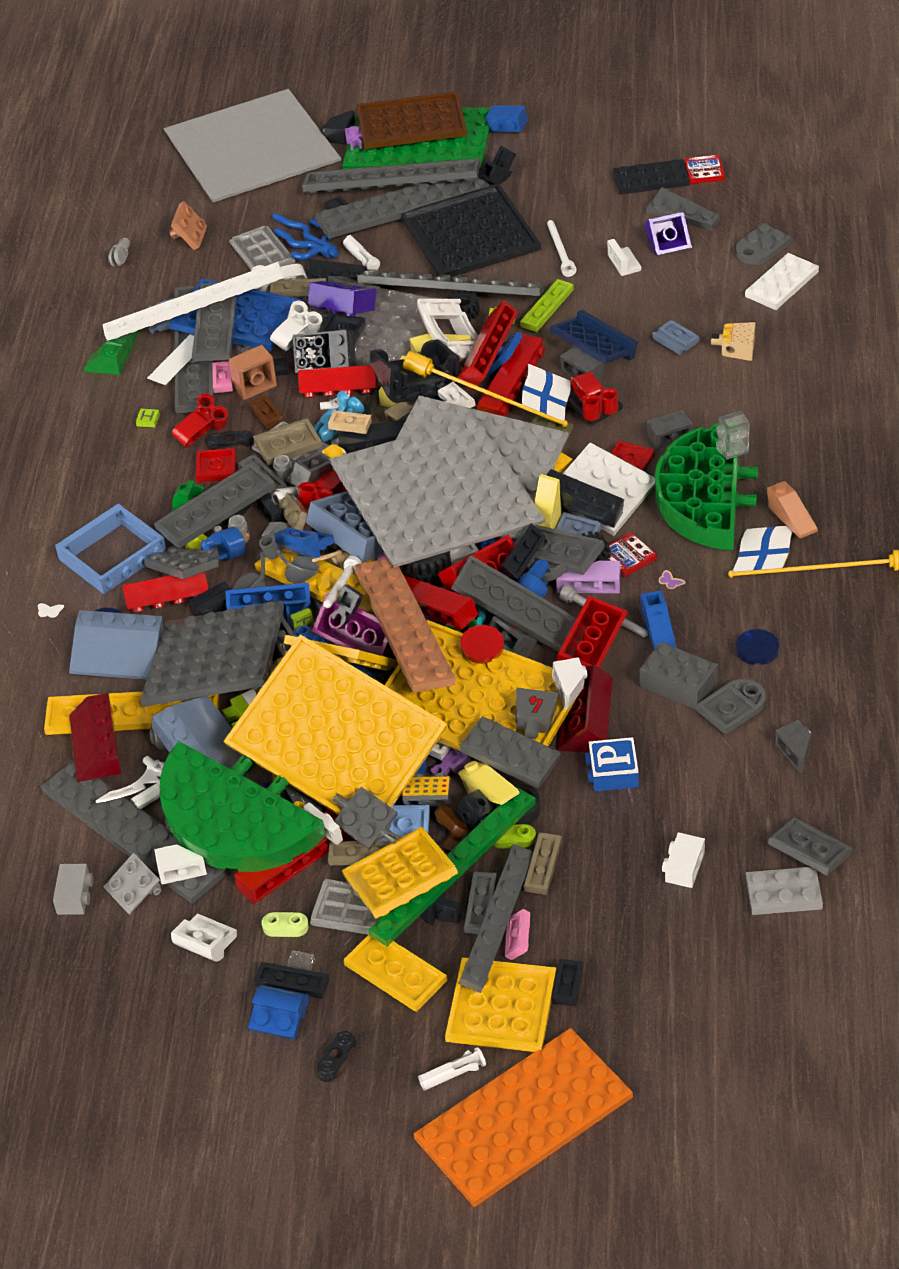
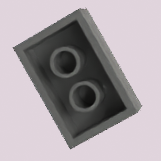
M663 642L658 644L639 669L641 688L695 710L696 704L704 700L718 682V664Z

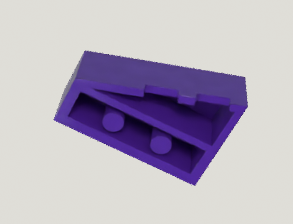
M326 281L310 282L308 305H313L318 310H326L327 308L333 313H341L342 311L347 316H356V313L375 310L377 288L360 289V286L356 285L348 287L343 286L341 283Z

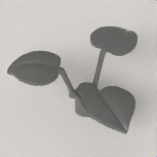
M280 521L269 535L263 536L259 540V545L262 549L260 553L261 576L257 573L244 574L236 581L232 589L266 587L265 582L262 581L265 579V558L272 560L280 556L289 567L285 571V576L292 583H301L310 579L319 571V565L317 562H312L313 558L309 556H298L292 563L284 557L282 552L286 551L278 547L274 534L287 529Z

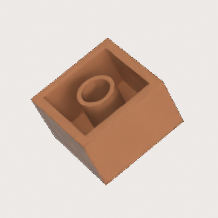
M263 345L228 359L233 389L243 400L277 386L273 357Z

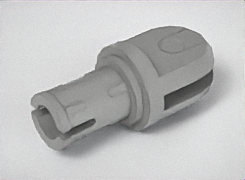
M121 238L119 243L111 248L108 258L112 266L118 267L124 264L129 254V239L123 238L122 240Z

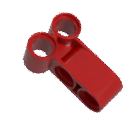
M591 371L571 378L572 387L582 401L583 417L586 420H597L601 413L611 415L618 411L617 391L611 388L604 389Z
M201 394L197 398L196 410L182 420L173 429L171 435L187 448L211 428L215 430L224 429L227 425L228 411L223 406L214 407V398L210 394Z
M330 469L314 483H301L298 489V500L305 509H309L311 501L345 492L346 488L337 473Z

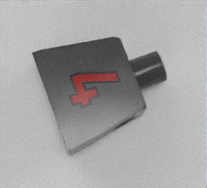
M516 688L515 712L517 729L524 730L525 736L530 739H536L538 732L547 733L557 709L558 693Z

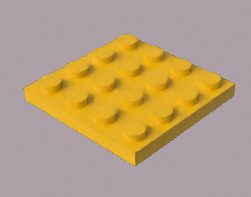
M285 635L284 643L293 645L298 637ZM310 640L347 663L385 671L392 668L396 669L399 664L396 659Z
M423 827L403 836L398 841L396 840L395 844L391 843L342 870L346 880L375 919L388 914L400 905L408 903L412 898L421 893L428 892L439 883L448 881L458 873L455 865Z
M462 957L445 1034L446 1042L530 1052L542 1050L557 974L556 968L493 961L484 988L479 993L459 984L468 958Z

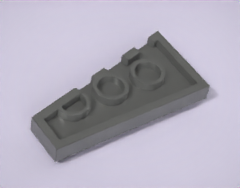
M663 187L647 206V213L660 217L684 212L686 224L711 231L720 220L719 214Z

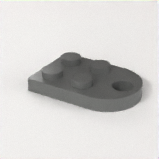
M763 223L737 243L736 256L741 262L746 264H763L792 243V237Z
M737 679L696 704V711L727 735L763 710L766 702V693L764 688L753 680ZM748 691H755V692H757V693H756V694H748L747 692H748Z

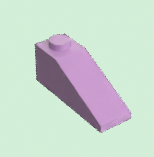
M620 561L594 562L584 575L569 571L565 572L562 576L556 578L557 593H560L565 585L574 587L578 593H620Z

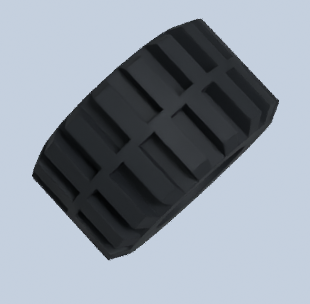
M450 551L401 565L400 570L404 576L427 582L430 585L432 583L437 584L441 580L438 573L451 566Z

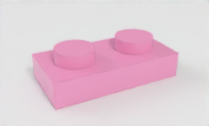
M229 361L212 363L214 393L233 391Z
M525 909L510 916L507 924L505 957L510 960L528 951L530 912Z

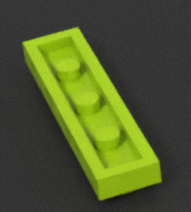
M557 279L520 321V326L538 332L572 293L574 284Z

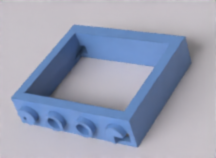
M120 504L115 505L55 545L59 560L103 594L144 568V559L151 557L150 554L167 551L164 537ZM120 525L126 527L148 544L102 576L75 556Z

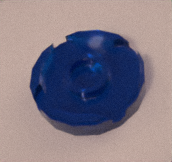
M748 630L738 637L736 652L739 658L748 664L755 665V663H761V665L772 662L778 656L779 642L773 633L766 630Z

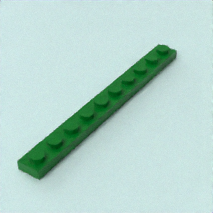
M517 788L519 791L518 795L504 804H500L446 855L455 865L458 873L448 881L439 883L428 892L421 893L412 898L408 903L400 905L382 916L368 930L369 936L388 947L536 804V798Z

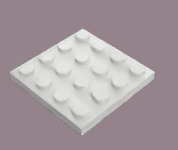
M592 443L586 446L563 473L624 499L623 514L615 528L601 523V529L613 536L655 487V477ZM564 508V509L568 510L569 512H571V513H573V514H575V515H577V516H579V517H583V518H586V519L593 520V519L588 518V517H586V516H584V515H581V514L576 513V512H574V511H571V510H569V509H567V508Z

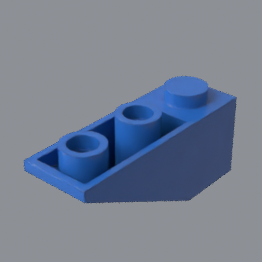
M662 591L641 594V614L654 650L660 642L676 647Z

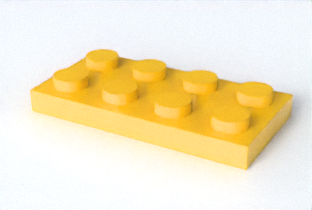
M369 935L344 959L346 967L415 1012L447 981L446 974L393 941L386 947Z

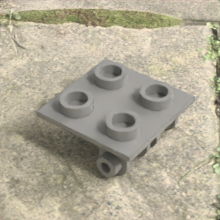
M135 853L128 858L103 886L129 915L148 894L158 895L161 892L160 879Z

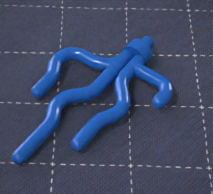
M278 213L272 215L274 220L290 228L303 230V236L307 241H296L291 234L280 228L274 230L276 235L284 238L292 247L311 248L306 253L292 251L291 256L293 258L308 260L318 253L327 258L338 257L339 251H337L336 246L328 242L333 238L329 239L325 234L319 239L310 234V228L307 224L292 221ZM315 218L310 219L311 225L322 229Z

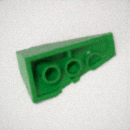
M141 329L120 336L117 339L106 340L89 357L84 367V372L120 375Z

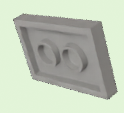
M812 867L746 872L752 915L823 909L817 871Z

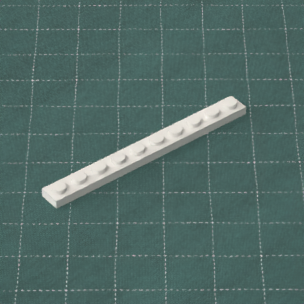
M276 262L103 324L107 341L117 339L125 334L136 332L139 329L153 326L156 323L170 320L181 314H187L195 309L203 308L209 304L257 289L271 282H276L283 278L280 265Z

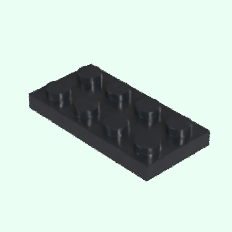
M683 159L613 168L619 195L660 190L662 187L667 189L689 186V177Z

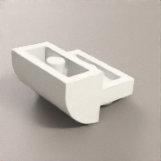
M198 913L190 921L184 919L171 932L172 942L175 945L215 962L224 958V949L237 937L236 929Z

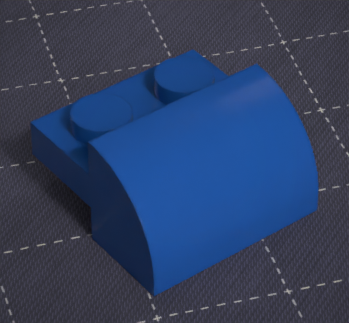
M289 527L274 533L275 540L281 550L313 558H319L320 550H324L326 546L334 543L333 535L306 529L299 530Z
M265 985L259 986L252 1001L254 1008L248 1029L250 1031L296 1040L300 1021L305 1017L310 996Z

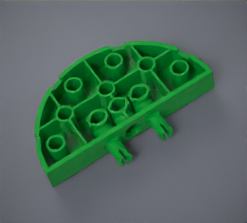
M739 421L715 423L713 427L706 429L699 427L682 435L667 447L666 453L658 461L655 472L656 504L666 523L683 537L700 545L720 550H734L736 508L756 507L757 494L748 495L736 492L739 479L757 480L758 466L744 467L738 464Z
M178 741L168 755L162 769L159 786L160 800L170 832L177 839L179 845L202 856L205 864L223 870L226 868L238 869V872L268 870L292 862V858L301 853L306 854L326 836L322 819L279 796L289 785L284 777L280 780L281 775H277L266 789L243 776L253 765L248 757L245 759V756L242 755L235 765L229 769Z

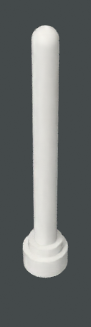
M549 220L547 225L562 261L561 271L566 277L573 276L577 270L573 261L568 259L554 221Z
M349 556L344 562L343 573L323 602L325 608L332 606L343 585L346 584L351 574H355L354 565L361 564V560L358 557Z

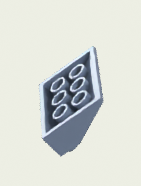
M348 491L310 502L306 523L317 532L333 535L334 543L340 546L342 550L358 557L361 562L376 558L384 552Z
M79 610L75 624L69 673L147 680L163 631L162 616Z
M208 696L172 705L152 716V729L169 752L180 741L229 769L242 756V754L224 743L232 728Z

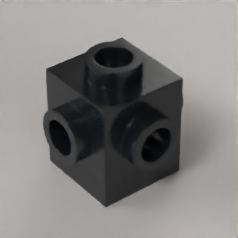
M478 789L462 797L455 811L471 830H474L495 808Z

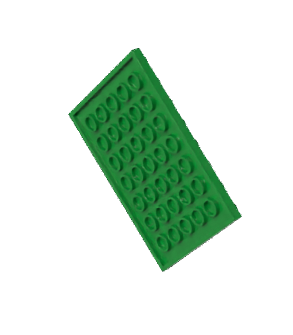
M462 108L467 136L460 138H446L443 140L393 145L391 147L386 146L375 149H364L362 142V149L359 146H354L352 151L350 144H348L342 167L343 169L476 158H480L481 167L490 133L486 116L491 108ZM358 112L354 123L356 127L360 126Z

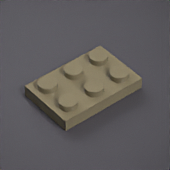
M308 418L253 436L254 443L267 465L274 464L275 457L279 455H286L292 458L322 447V441Z

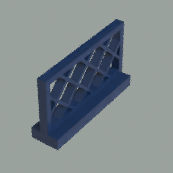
M584 310L578 311L576 318L551 326V332L605 364L622 357L628 360L635 358L638 341Z

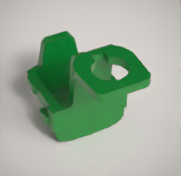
M189 480L188 483L180 484L173 497V511L192 500L193 496L197 497L203 493L205 488L195 484V481Z

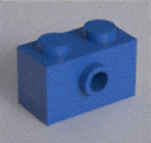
M493 105L486 116L490 132H521L528 122L525 106Z

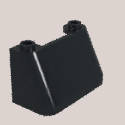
M439 339L424 343L421 348V355L432 359L434 369L457 378L460 357ZM382 349L370 351V364L386 396L394 403L417 400L419 395L424 397L439 396L438 390L452 382L458 385V382L433 372L431 375L423 377L403 369L405 359L388 362V354Z

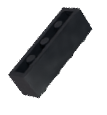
M406 419L370 424L367 434L338 430L339 445L348 454L394 441L399 435Z
M553 469L549 470L546 476L560 480L562 507L615 528L623 514V498Z

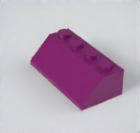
M337 598L330 608H325L322 604L312 632L341 647L394 659L395 655L375 615L358 607L356 614H350L349 623L341 625L342 615H340L339 619L332 618L333 612L340 607L336 604Z

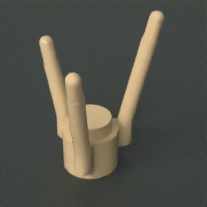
M339 549L336 552L322 555L319 558H313L312 562L324 560L344 570V562L349 556L344 550Z

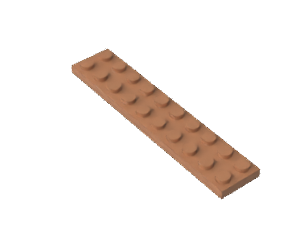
M388 558L354 565V572L412 693L455 685V676L399 566L393 567Z

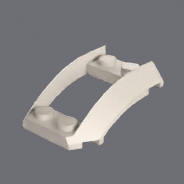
M418 299L417 307L432 339H439L460 357V362L466 361L478 338V334L471 326L466 313L461 311L459 305L461 300ZM435 319H449L457 335H470L471 341H450L442 333Z

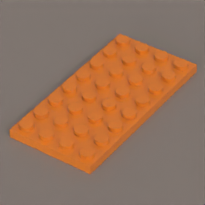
M569 1028L544 1045L542 1050L535 1051L413 1133L414 1139L475 1208L632 1099L633 1092Z

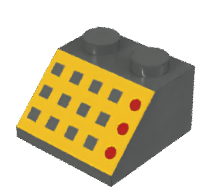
M415 773L403 790L404 804L429 805V807H439L440 804L451 807L450 776H446L445 773H434L432 777H423V774Z

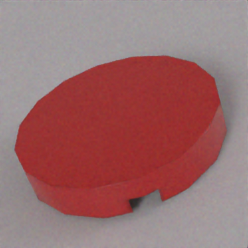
M488 625L471 627L464 632L461 638L462 653H464L468 660L478 664L492 662V659L501 656L504 650L503 636L497 629Z

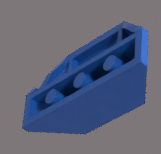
M309 582L225 591L227 610L282 601L284 606L282 616L290 628H292L290 615L308 608L311 604Z

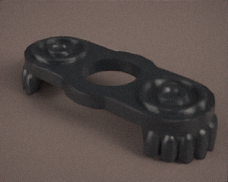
M247 430L215 433L210 435L207 441L208 448L211 450H216L217 446L221 445L232 446L244 443L248 447V445L251 446L254 443L252 433ZM227 436H235V439L232 441L225 440Z
M342 1031L338 1033L332 1043L325 1048L324 1056L317 1066V1075L321 1081L330 1082L337 1078L336 1072L338 1068L347 1060L350 1049L356 1047L357 1043L351 1032ZM334 1049H340L343 1055L338 1059H332L329 1053Z

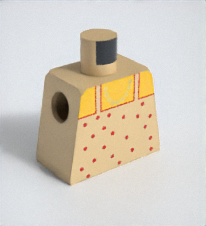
M755 322L725 324L723 334L712 333L711 345H722L723 356L752 361L755 342Z

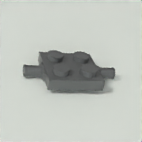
M362 786L349 800L339 793L336 794V797L334 796L333 801L343 807L334 822L340 826L341 830L366 848L371 850L376 842L383 837L392 842V844H395L396 840L398 841L399 836L389 830L391 823L398 815L397 811Z

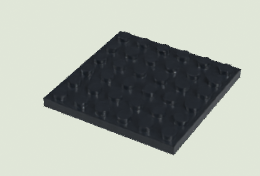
M499 183L401 213L402 221L438 276L445 274L452 277L541 249L540 241Z

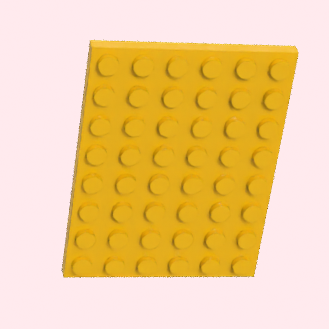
M427 620L455 676V685L412 693L398 664L384 686L447 723L448 727L438 742L460 751V745L482 716L525 736V731L517 729L516 688L558 693L552 677L553 668L505 649L501 656L492 659V662L482 664L471 662L461 651L463 633ZM558 694L557 709L549 731L547 733L538 732V737L532 740L548 747L573 703L568 709H564Z
M299 635L228 734L224 743L273 775H281L280 779L284 777L289 785L339 815L343 807L333 801L334 796L336 797V794L339 793L349 800L361 786L392 808L448 725L324 648Z

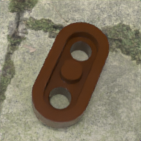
M439 805L435 811L436 820L450 830L449 834L453 838L461 840L472 832L471 828L454 810L446 805Z

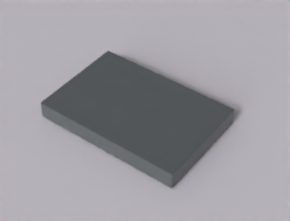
M795 817L774 833L768 842L769 845L825 875H829L852 852L850 846Z

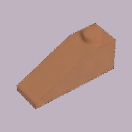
M783 481L767 488L768 508L799 538L818 532V528L796 491L787 482Z

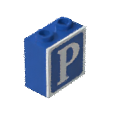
M633 738L589 742V752H585L586 766H591V769H587L588 782H593L594 791L639 787L638 766Z

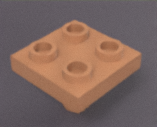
M183 201L176 210L171 224L173 229L170 230V235L175 240L182 237L193 250H196L201 245L207 225Z

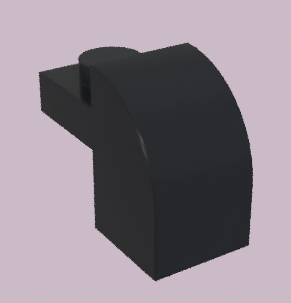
M500 146L493 161L484 159L478 175L495 184L503 183L513 172L509 169L517 154Z
M444 892L420 917L430 925H433L436 918L444 922L458 924L461 918L460 902L445 899L446 895Z

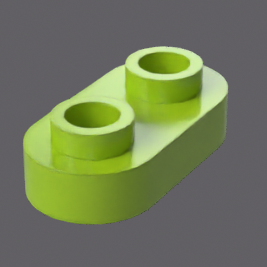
M527 824L513 825L493 846L499 849L512 848L514 843L523 848L530 847L536 841V831Z

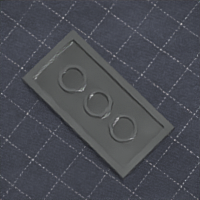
M484 716L480 718L460 745V752L538 789L560 759V752Z

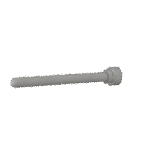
M565 585L559 596L560 600L566 603L575 602L581 606L587 600L578 595L576 589L570 585ZM627 619L623 621L622 627L642 637L648 636L647 629Z

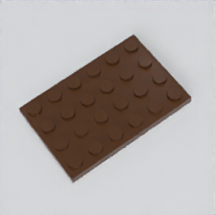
M458 91L357 104L364 149L467 136Z

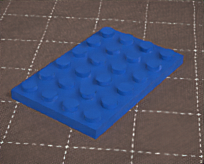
M202 278L193 292L200 290L201 283L218 282ZM254 289L237 295L232 343L254 348L263 345L267 351H272L276 344L270 340L271 335L288 318L291 304L294 301L302 300ZM197 309L174 317L169 323L170 329L194 334Z

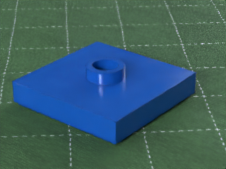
M517 331L501 345L486 376L491 375L510 359L523 335Z

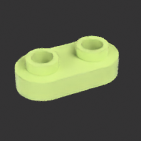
M272 912L265 915L262 919L263 932L271 937H300L309 929L308 919L302 913Z

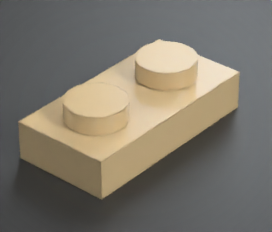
M333 410L328 427L331 430L367 434L372 419L371 415Z

